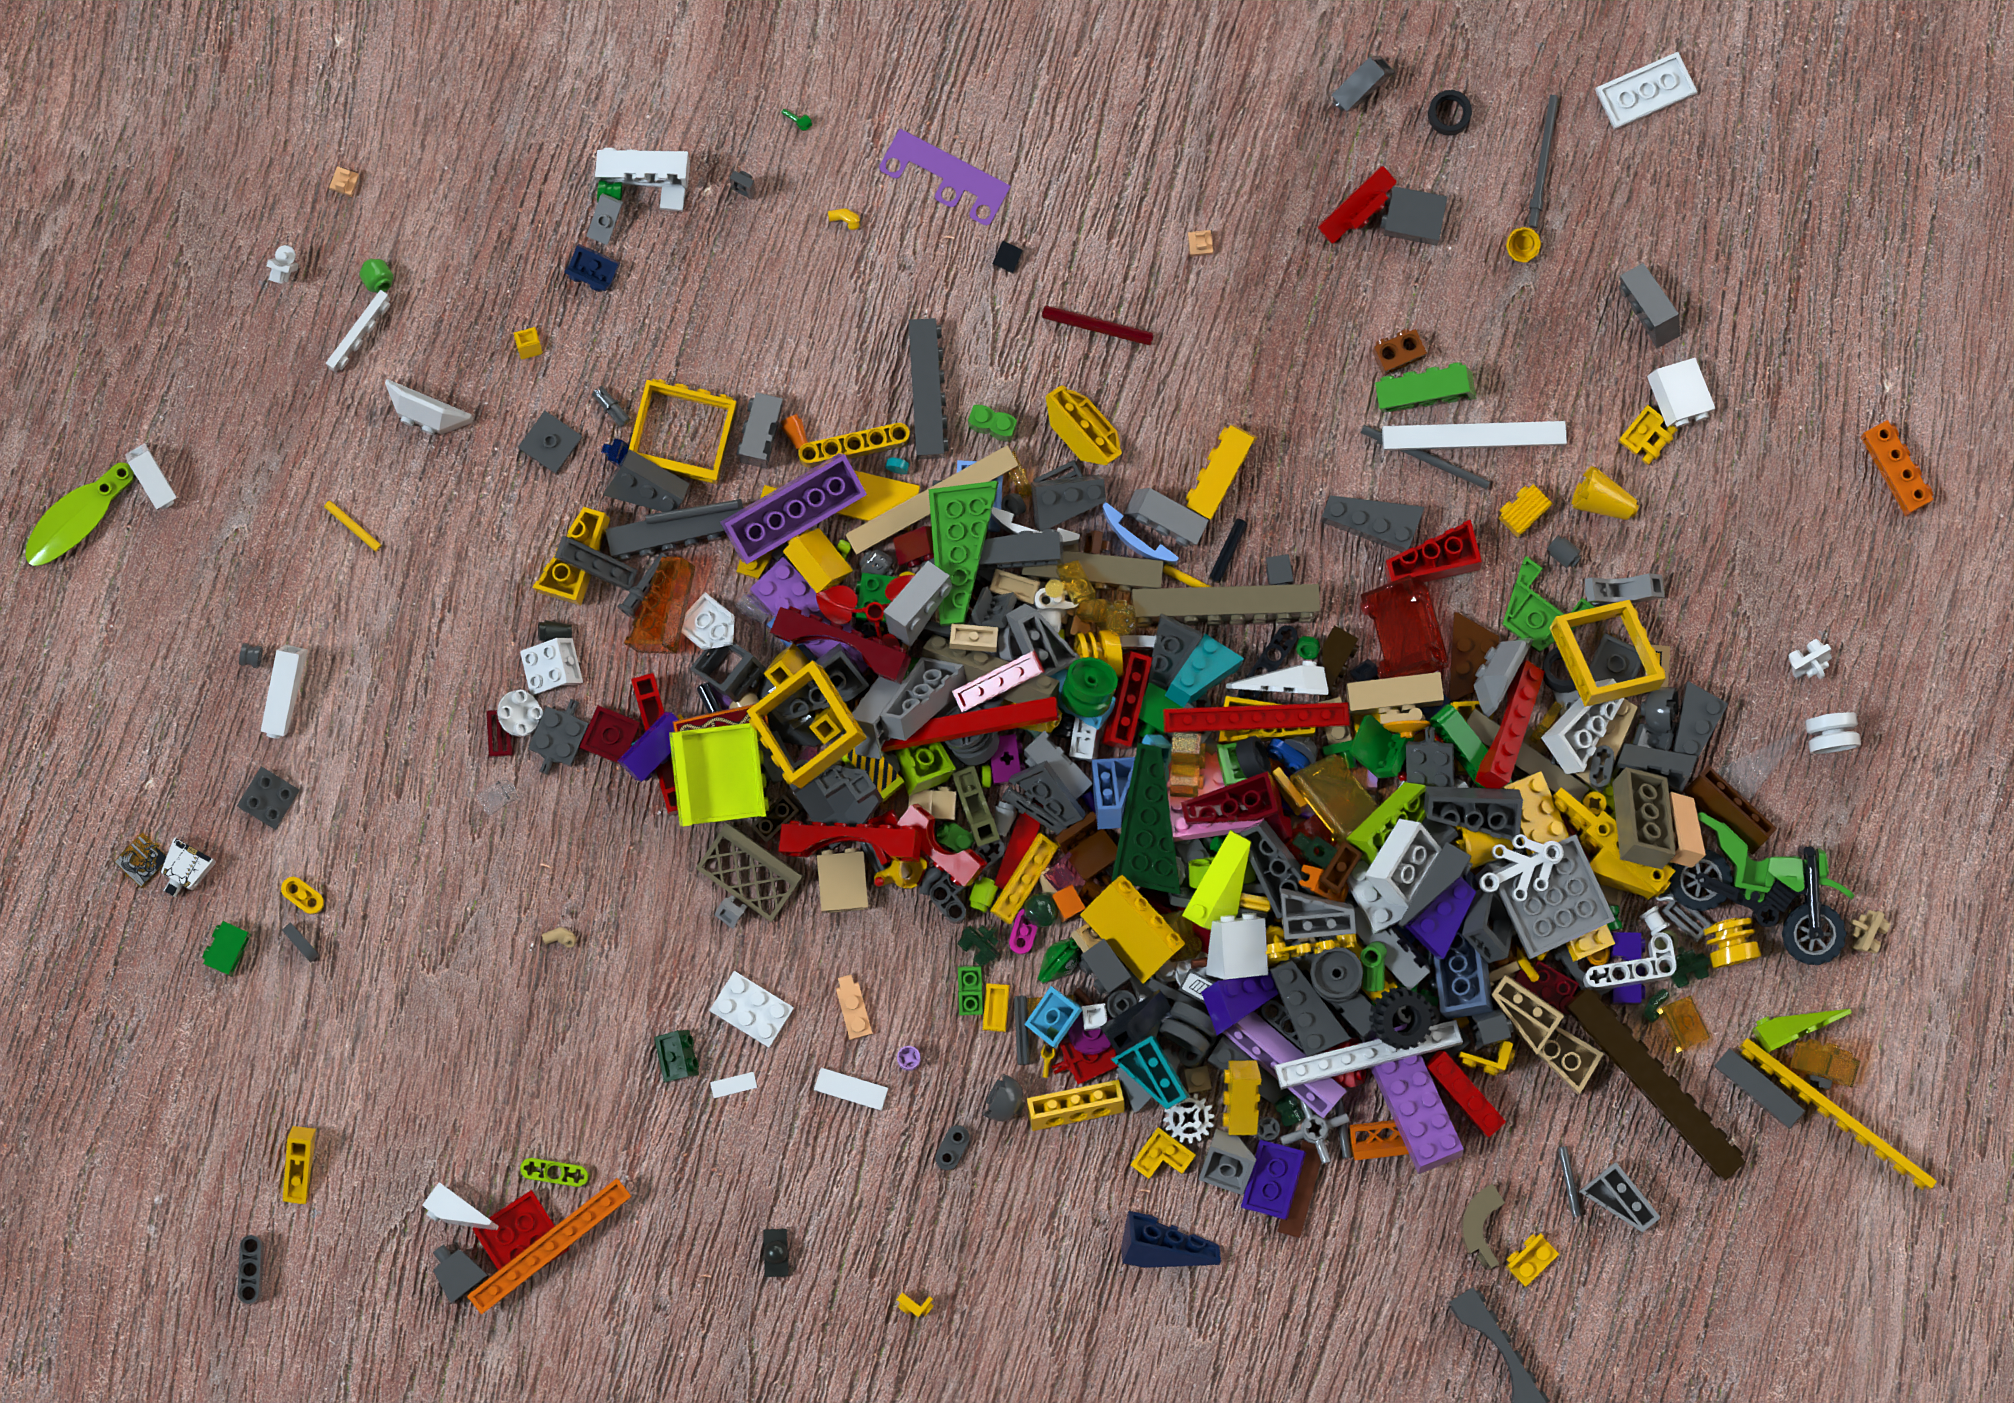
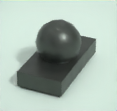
M763 1229L764 1276L788 1277L787 1229Z

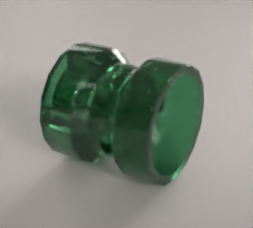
M1294 1094L1285 1096L1274 1103L1276 1111L1282 1116L1281 1121L1284 1126L1293 1125L1305 1117L1302 1109L1297 1106V1099Z

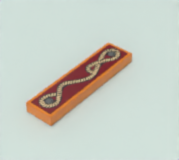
M756 703L672 721L674 732L749 723L751 718L747 710ZM766 714L762 719L764 720V722H765L766 725L768 726L769 724H768V718H767V714Z

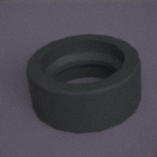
M1444 90L1438 93L1431 100L1428 109L1430 125L1435 131L1446 136L1462 132L1468 126L1472 115L1470 101L1463 93L1456 90ZM1445 100L1458 102L1463 109L1462 120L1451 126L1440 122L1436 110L1441 102Z
M1558 647L1552 649L1545 656L1542 670L1545 671L1543 677L1545 684L1551 690L1559 693H1570L1577 690L1572 679L1560 680L1551 674L1550 667L1552 663L1563 659Z
M1254 735L1236 743L1237 759L1246 778L1267 771L1271 775L1270 759L1259 737Z

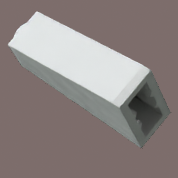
M285 644L276 650L261 732L267 733L266 736L280 739L281 736H285L288 733L308 649Z

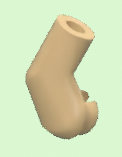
M563 927L541 934L545 945L558 941L565 945V947L572 948L577 940L574 933Z

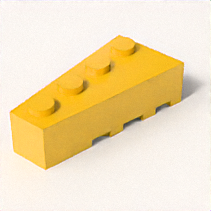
M1225 696L1223 707L1282 704ZM1315 728L1220 731L1218 743L1222 745L1237 743L1254 735L1259 737L1261 741L1293 739L1297 736L1313 737Z

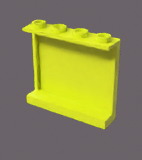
M750 723L669 732L680 826L766 816V811H769V802L763 793V788L766 787L765 774H761L760 764H764L763 752L758 748L761 734Z

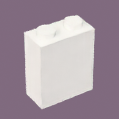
M1696 358L1656 369L1647 376L1667 427L1676 425L1679 428L1689 424V420L1695 419L1696 422L1708 418V413L1715 409Z

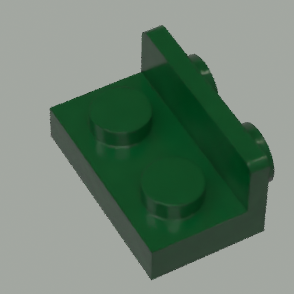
M677 1030L654 1037L664 1083L699 1075V1063L693 1049L694 1040L689 1030Z

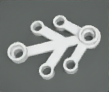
M1522 834L1515 836L1512 844L1516 849L1525 847L1539 853L1531 858L1508 850L1501 844L1494 846L1491 854L1495 859L1504 858L1518 864L1496 875L1494 873L1483 875L1479 881L1480 888L1485 892H1493L1498 889L1501 882L1522 873L1518 887L1512 892V897L1517 902L1524 901L1528 895L1527 888L1534 867L1543 863L1539 878H1536L1533 882V888L1538 892L1546 890L1553 864L1559 863L1563 858L1564 851L1558 842L1548 841L1545 844H1540L1527 839ZM1518 837L1522 838L1524 841V844L1522 846H1519L1516 843ZM1497 847L1503 850L1502 856H1498L1495 853ZM1549 849L1555 851L1554 857L1548 856L1547 851ZM1486 879H1490L1492 881V886L1490 888L1486 887L1485 885ZM1538 880H1542L1544 882L1543 889L1538 888ZM1518 890H1521L1524 894L1522 899L1516 896Z

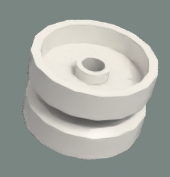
M1854 712L1826 714L1805 721L1808 734L1821 735L1812 738L1808 742L1810 754L1834 753L1861 746L1860 734L1848 731L1858 725L1857 716Z

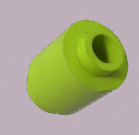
M982 877L981 880L976 879L969 898L970 908L987 913L988 908L992 906L998 889L994 885V880Z

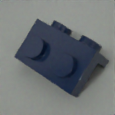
M578 244L564 273L568 274L571 280L576 282L583 281L590 284L589 287L591 289L602 292L611 288L620 262Z

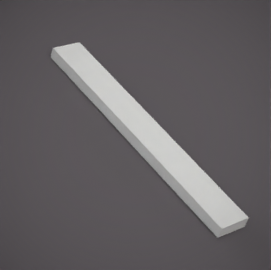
M1565 421L1382 427L1383 450L1556 446L1567 444Z
M1453 1020L1430 1026L1429 1030L1432 1032L1430 1036L1425 1035L1426 1041L1424 1043L1418 1042V1047H1409V1050L1396 1049L1378 1039L1275 1065L1274 1068L1280 1089L1461 1045L1463 1040L1457 1021Z

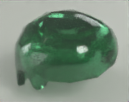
M1043 892L1033 894L1023 904L1024 917L1034 926L1040 928L1051 926L1058 918L1059 909L1050 894Z

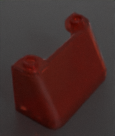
M1408 575L1360 594L1362 600L1360 603L1361 610L1365 616L1368 615L1374 620L1384 658L1377 667L1381 679L1427 674L1448 668L1449 661L1431 594L1424 582Z

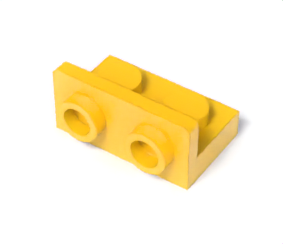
M1541 1233L1537 1236L1534 1234L1530 1235L1523 1242L1526 1247L1520 1253L1515 1250L1506 1259L1509 1263L1505 1267L1524 1287L1559 1255L1543 1238L1544 1236Z

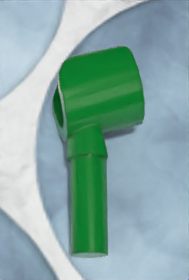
M786 109L781 111L783 115L793 120L802 131H806L813 125L811 119L806 114L798 118Z

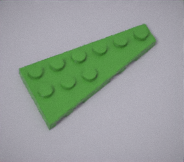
M998 481L928 489L935 566L950 575L952 583L950 593L938 606L941 627L951 626L952 624H965L999 484Z

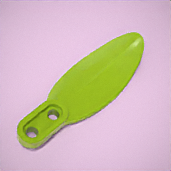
M123 462L115 464L96 482L83 485L71 491L51 506L39 520L29 537L26 546V559L28 563L33 566L47 564L80 543L104 517L110 501L132 483L134 472L130 465ZM124 470L126 475L119 477L118 472ZM102 486L109 487L107 492L100 491Z

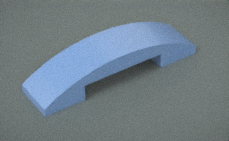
M1107 502L1103 504L1102 511L1109 526L1130 549L1147 559L1163 561V564L1176 565L1178 563L1179 557L1162 544L1154 551L1120 525L1124 515Z

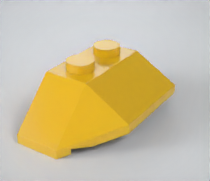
M1060 385L1046 395L1050 426L1081 461L1106 466L1121 456L1122 450L1120 449V441L1116 429L1086 396L1069 390L1063 385Z

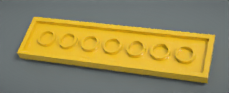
M1542 771L1500 788L1519 789L1523 805L1520 834L1540 844H1545L1548 841L1560 842L1569 838L1560 813L1554 805V799ZM1525 848L1528 856L1535 853L1534 851ZM1607 924L1566 942L1573 962L1615 944Z

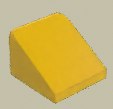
M536 327L513 333L520 359L534 357L543 353Z

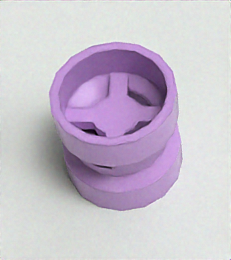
M905 1046L899 1050L897 1061L903 1070L912 1071L920 1064V1053L915 1047Z

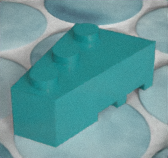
M1204 634L1172 681L1165 696L1184 708L1187 703H1193L1209 689L1220 684L1226 677L1237 672L1244 658L1212 637Z
M1150 1036L1111 1059L1166 1110L1189 1098L1187 1091L1155 1036Z

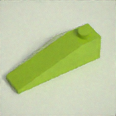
M1850 1009L1782 1016L1772 1020L1767 1016L1757 1021V1027L1752 1030L1761 1049L1769 1053L1852 1012Z

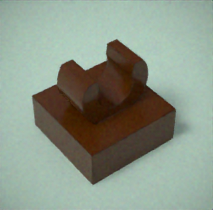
M1095 530L1086 533L1083 553L1100 555V552L1110 551L1111 542L1102 540L1103 532Z

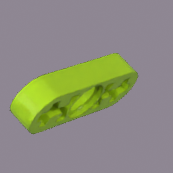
M527 1158L520 1166L521 1174L529 1180L582 1187L589 1179L587 1170L579 1165ZM530 1162H534L536 1168H542V1163L546 1164L543 1171L544 1178H539L540 1172H533L532 1175H528L529 1173L525 1170V1166H529ZM558 1166L561 1169V1176L558 1179L549 1178L548 1170L550 1167ZM565 1167L569 1168L568 1173L573 1174L577 1170H581L580 1173L584 1175V1179H580L579 1183H575L574 1178L567 1177V1182H564Z

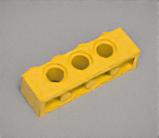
M1119 1080L1027 1098V1109L1032 1131L1124 1113V1098Z

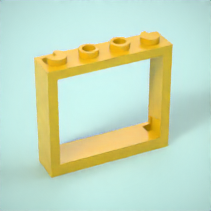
M662 379L646 380L629 449L674 475L717 485L737 409V402L725 394H720V397L711 395L710 391L698 389L697 391L688 390L689 387L683 384L667 385L666 381ZM653 393L728 410L713 470L638 452Z
M1630 600L1556 616L1549 627L1585 707L1658 690L1666 679L1664 668L1660 666L1656 657V651L1650 645L1646 629L1642 627L1638 619L1637 610L1632 606ZM1621 616L1648 676L1597 688L1570 627Z
M813 660L747 710L751 718L749 723L762 735L760 740L773 753L771 758L774 763L783 769L784 773L782 776L789 785L793 784L800 789L867 739L823 667ZM814 679L847 733L795 771L762 718Z

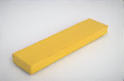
M1038 833L990 912L1007 924H1011L1059 846L1042 833Z

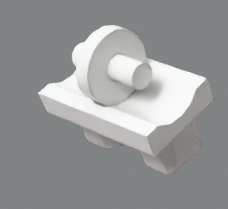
M280 246L275 252V258L268 260L266 267L272 268L268 280L282 284L289 281L291 272L298 270L299 264L293 263L296 253L291 246Z
M1814 639L1807 645V649L1810 652L1807 656L1804 657L1799 650L1789 654L1792 674L1796 679L1805 674L1809 678L1814 675L1819 679L1824 678L1825 673L1823 670L1829 667L1827 661L1832 659L1830 646L1828 644L1823 645L1818 639Z

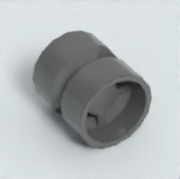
M1115 991L1107 1001L1106 1011L1111 1019L1115 1018L1137 1004V1000L1129 991Z

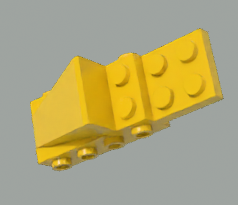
M1562 787L1552 795L1554 805L1557 807L1560 815L1568 821V826L1574 831L1581 832L1578 840L1582 849L1587 853L1594 854L1589 864L1598 884L1644 896L1647 900L1653 896L1657 898L1669 887L1671 882L1668 880L1675 870L1668 864L1661 870L1620 859L1617 822L1605 811L1595 816Z

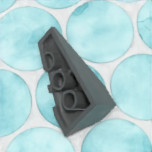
M841 643L815 661L823 667L844 702L851 700L870 686L855 660ZM812 679L774 708L772 713L782 723L806 715L808 712L830 707L814 679Z

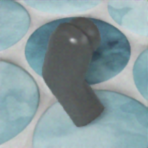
M935 865L925 871L921 880L919 894L930 896L932 883L937 879H942L947 875V872L939 870Z

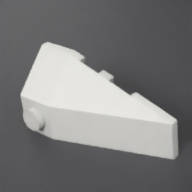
M1303 661L1302 665H1294L1226 684L1228 689L1328 695L1324 667L1316 666L1317 662Z

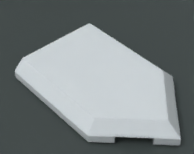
M705 592L675 623L674 627L702 650L733 645L735 616Z

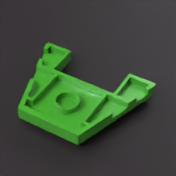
M1526 556L1523 559L1502 626L1520 639L1532 638L1533 642L1530 647L1539 653L1555 642L1549 627L1556 616L1564 615V613L1529 588L1543 568ZM1581 598L1571 613L1595 607Z

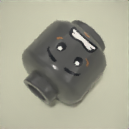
M879 549L869 550L859 564L861 566V573L892 576L895 572L892 568L894 564L893 559Z

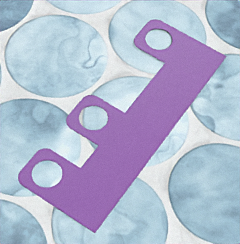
M899 129L879 165L881 172L893 178H899L910 161L943 178L935 193V199L948 207L956 206L964 190L978 196L969 215L973 220L983 225H989L992 222L1011 187L902 129ZM888 159H898L900 169L896 172L888 171L886 168ZM945 187H952L956 191V197L952 201H946L942 198L941 192ZM987 205L990 208L991 214L987 219H980L976 215L978 206Z

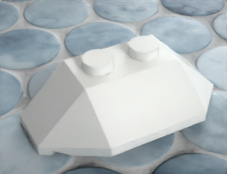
M389 379L385 381L395 410L401 418L400 421L406 425L413 426L416 424L421 426V430L430 435L438 433L442 435L471 424L473 421L472 415Z

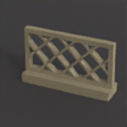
M730 822L725 823L720 834L696 867L698 871L770 922L775 919L795 888L805 877V875ZM723 837L731 842L733 852L720 854L718 844ZM735 845L742 851H736ZM716 849L717 855L711 856L714 850ZM747 853L750 855L752 866L739 868L737 854ZM733 855L735 869L723 870L721 857ZM717 858L718 872L711 873L703 867L708 859ZM754 859L760 862L761 864L755 865ZM756 867H767L771 879L758 881ZM752 868L755 882L742 884L740 870ZM736 871L738 885H727L723 873ZM773 872L776 875H778L779 878H774ZM715 874H720L721 880ZM785 880L791 886L786 893L777 895L775 881ZM771 882L773 895L761 897L759 884ZM755 884L757 898L747 899L744 897L742 887ZM739 887L740 893L734 890L733 888ZM783 896V898L781 899V901H780L779 904H778V898H777V897ZM774 898L776 908L771 915L763 910L761 900ZM753 901H758L759 907Z

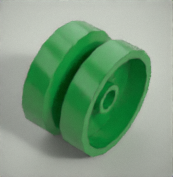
M1084 657L1075 660L1069 666L1062 686L1061 698L1063 704L1068 710L1083 717H1098L1104 714L1111 705L1117 687L1118 678L1115 670L1108 663L1097 658Z

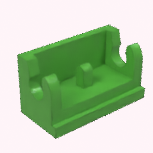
M1236 743L1218 744L1217 758L1224 786L1247 779L1237 759Z

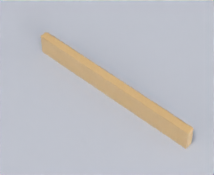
M1007 445L928 489L991 482L1019 465ZM927 489L845 534L856 555L931 515L929 490Z

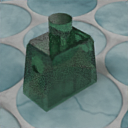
M1301 832L1292 841V844L1301 849L1300 857L1314 867L1323 870L1327 868L1338 850L1318 836H1311L1309 838ZM1315 847L1319 850L1317 856L1313 852Z

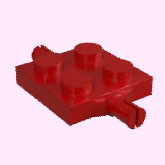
M1069 1037L1059 1043L1063 1051L1064 1061L1051 1066L1055 1075L1068 1069L1074 1075L1078 1085L1119 1067L1111 1060L1116 1057V1052L1112 1045L1101 1054L1085 1055L1074 1048Z

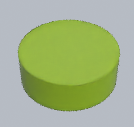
M981 765V788H990L992 783L991 766Z

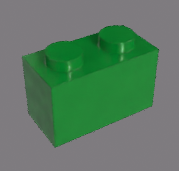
M222 921L221 925L218 924L212 934L214 941L211 947H206L202 959H204V965L232 977L251 934Z

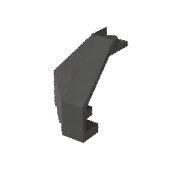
M800 759L792 767L797 771L809 761ZM831 765L801 789L793 784L789 785L812 821L826 823V826H834V823L848 824V827H856V824H866L883 800L865 770L843 768L839 765ZM838 842L829 846L834 850L844 842Z

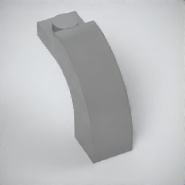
M1648 573L1621 579L1594 577L1585 579L1587 602H1592L1593 605H1608L1625 600H1630L1631 603H1639L1665 598L1663 579L1660 574Z

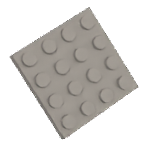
M1576 834L1558 842L1562 846L1564 854L1559 863L1553 864L1546 890L1538 892L1533 888V882L1536 878H1539L1543 863L1534 867L1527 888L1528 895L1524 901L1517 902L1512 897V892L1518 887L1522 873L1501 882L1497 889L1529 959L1615 921ZM1549 849L1547 851L1548 856L1554 857L1555 851ZM1535 852L1529 855L1528 857L1531 858L1539 853ZM1513 862L1491 873L1496 875L1518 863ZM1538 880V888H1544V882L1542 880ZM1521 890L1516 892L1517 898L1522 899L1524 896Z

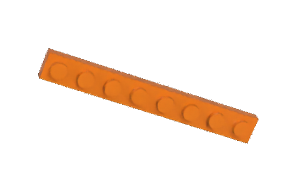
M616 1178L472 1291L467 1297L480 1314L483 1315L632 1196L619 1179Z

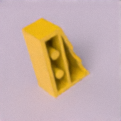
M1257 1060L1228 1061V1069H1224V1083H1228V1091L1223 1092V1103L1227 1105V1113H1223V1127H1227L1229 1135H1257L1258 1102H1260L1258 1085H1261V1075Z

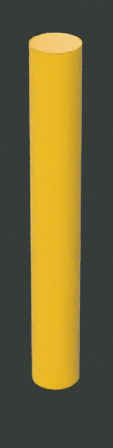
M329 500L324 505L325 509L375 552L381 548L382 545L332 501Z
M1167 564L1163 568V573L1193 588L1211 587Z
M1516 945L1518 964L1532 982L1537 981L1539 975Z

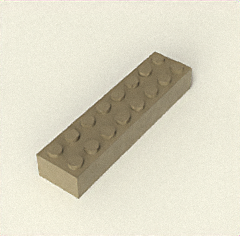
M1319 584L1132 589L1131 613L1132 617L1135 618L1132 620V623L1134 622V625L1137 624V628H1149L1151 624H1159L1160 614L1189 627L1197 626V623L1207 622V626L1221 625L1220 622H1230V625H1243L1244 621H1253L1255 625L1267 624V621L1276 620L1277 624L1290 623V620H1299V623H1312L1313 619H1317L1320 613Z

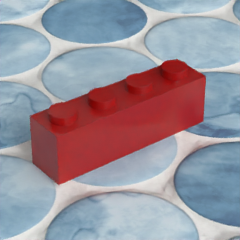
M1132 651L1122 655V676L1118 678L1117 687L1113 695L1116 698L1113 712L1107 718L1102 744L1119 749H1126L1132 746L1152 662V657Z
M1439 1050L1425 1062L1430 1076L1483 1136L1490 1137L1506 1123L1504 1118L1445 1051Z

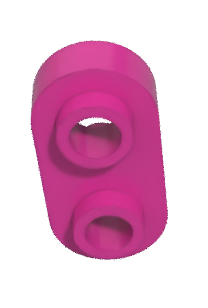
M1022 909L1016 916L1009 940V946L1016 954H1026L1032 948L1039 925V916L1033 909ZM1025 917H1030L1032 919V923L1026 925L1023 923V919ZM1023 939L1025 946L1018 947L1016 944L1017 940Z

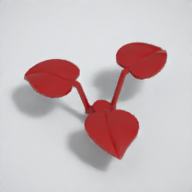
M905 575L893 579L885 589V596L890 601H893L915 575ZM843 585L834 586L816 594L819 609L830 622H835L839 625L847 624L851 621L852 612L866 613L868 621L875 623L877 637L874 638L884 641V646L893 648V645L900 647L898 639L894 635L886 634L881 636L879 623L884 619L883 611L890 603L881 605L878 602H872L866 608L855 609L858 602L857 596L851 588ZM861 653L864 662L871 667L868 660Z

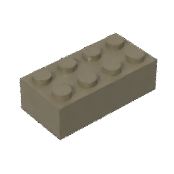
M1626 767L1612 782L1620 859L1662 870L1676 855L1667 777Z

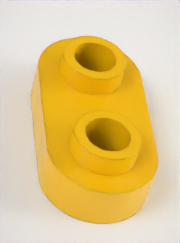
M289 877L283 881L281 885L283 896L305 913L315 915L323 909L324 899L321 894L301 879ZM296 885L298 887V891L296 893H291V886ZM315 899L317 901L316 906L309 907V901Z

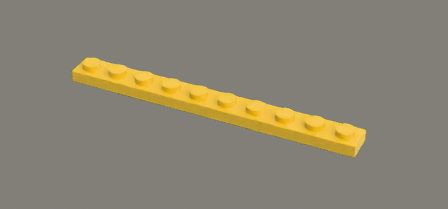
M1746 1038L1742 1041L1739 1048L1743 1050L1741 1054L1750 1061L1755 1059L1761 1064L1760 1068L1770 1076L1772 1074L1780 1078L1779 1083L1789 1090L1791 1088L1799 1093L1798 1097L1805 1103L1810 1104L1812 1102L1818 1107V1113L1827 1119L1829 1117L1837 1121L1836 1126L1842 1131L1853 1133L1856 1136L1855 1140L1864 1147L1870 1146L1875 1150V1156L1884 1162L1888 1160L1894 1164L1892 1168L1902 1176L1907 1174L1913 1179L1912 1183L1921 1190L1933 1188L1937 1182L1934 1178L1750 1039Z

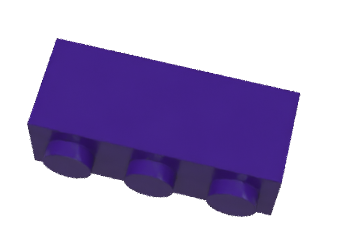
M665 712L618 760L619 764L636 781H648L655 774L654 769L659 764L663 765L671 758L669 732H674L672 721L679 720L672 712Z

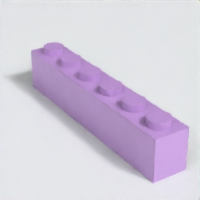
M1254 1011L1222 1032L1251 1058L1257 1060V1063L1277 1080L1275 1065L1307 1057ZM1331 1077L1288 1088L1322 1118L1329 1113L1346 1093V1090Z

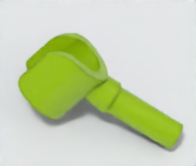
M843 539L838 543L836 549L842 553L841 556L845 561L852 546Z

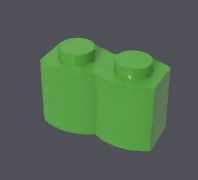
M973 405L968 419V426L977 433H990L995 439L1008 442L1013 438L1017 427V420L1007 413H995L987 406Z

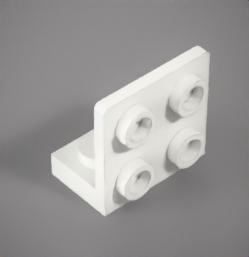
M555 638L520 652L531 695H537L562 685H578L583 683L573 638Z

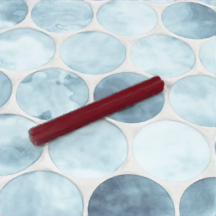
M1047 305L1044 306L1042 311V318L1145 345H1151L1154 334L1152 332Z

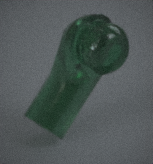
M1660 989L1651 997L1644 1010V1018H1647L1650 1023H1654L1660 1017L1656 1009L1670 997L1665 989Z

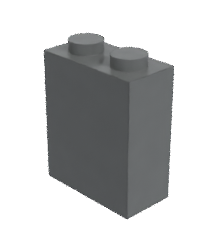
M1393 186L1392 192H1387L1388 199L1385 201V206L1389 207L1387 215L1383 214L1380 228H1385L1383 235L1437 246L1448 196Z

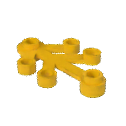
M1336 935L1337 941L1327 940L1286 947L1285 942L1268 944L1265 955H1270L1271 959L1285 957V953H1291V957L1305 956V953L1311 952L1313 949L1315 954H1319L1323 950L1334 949V945H1340L1341 948L1346 949L1355 947L1356 935Z

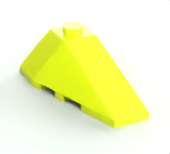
M1230 830L1182 916L1207 929H1211L1212 921L1221 920L1220 916H1237L1251 841Z

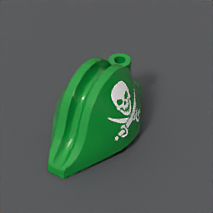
M1072 937L1057 941L1046 950L1038 975V980L1042 984L1068 976L1077 968L1082 950Z

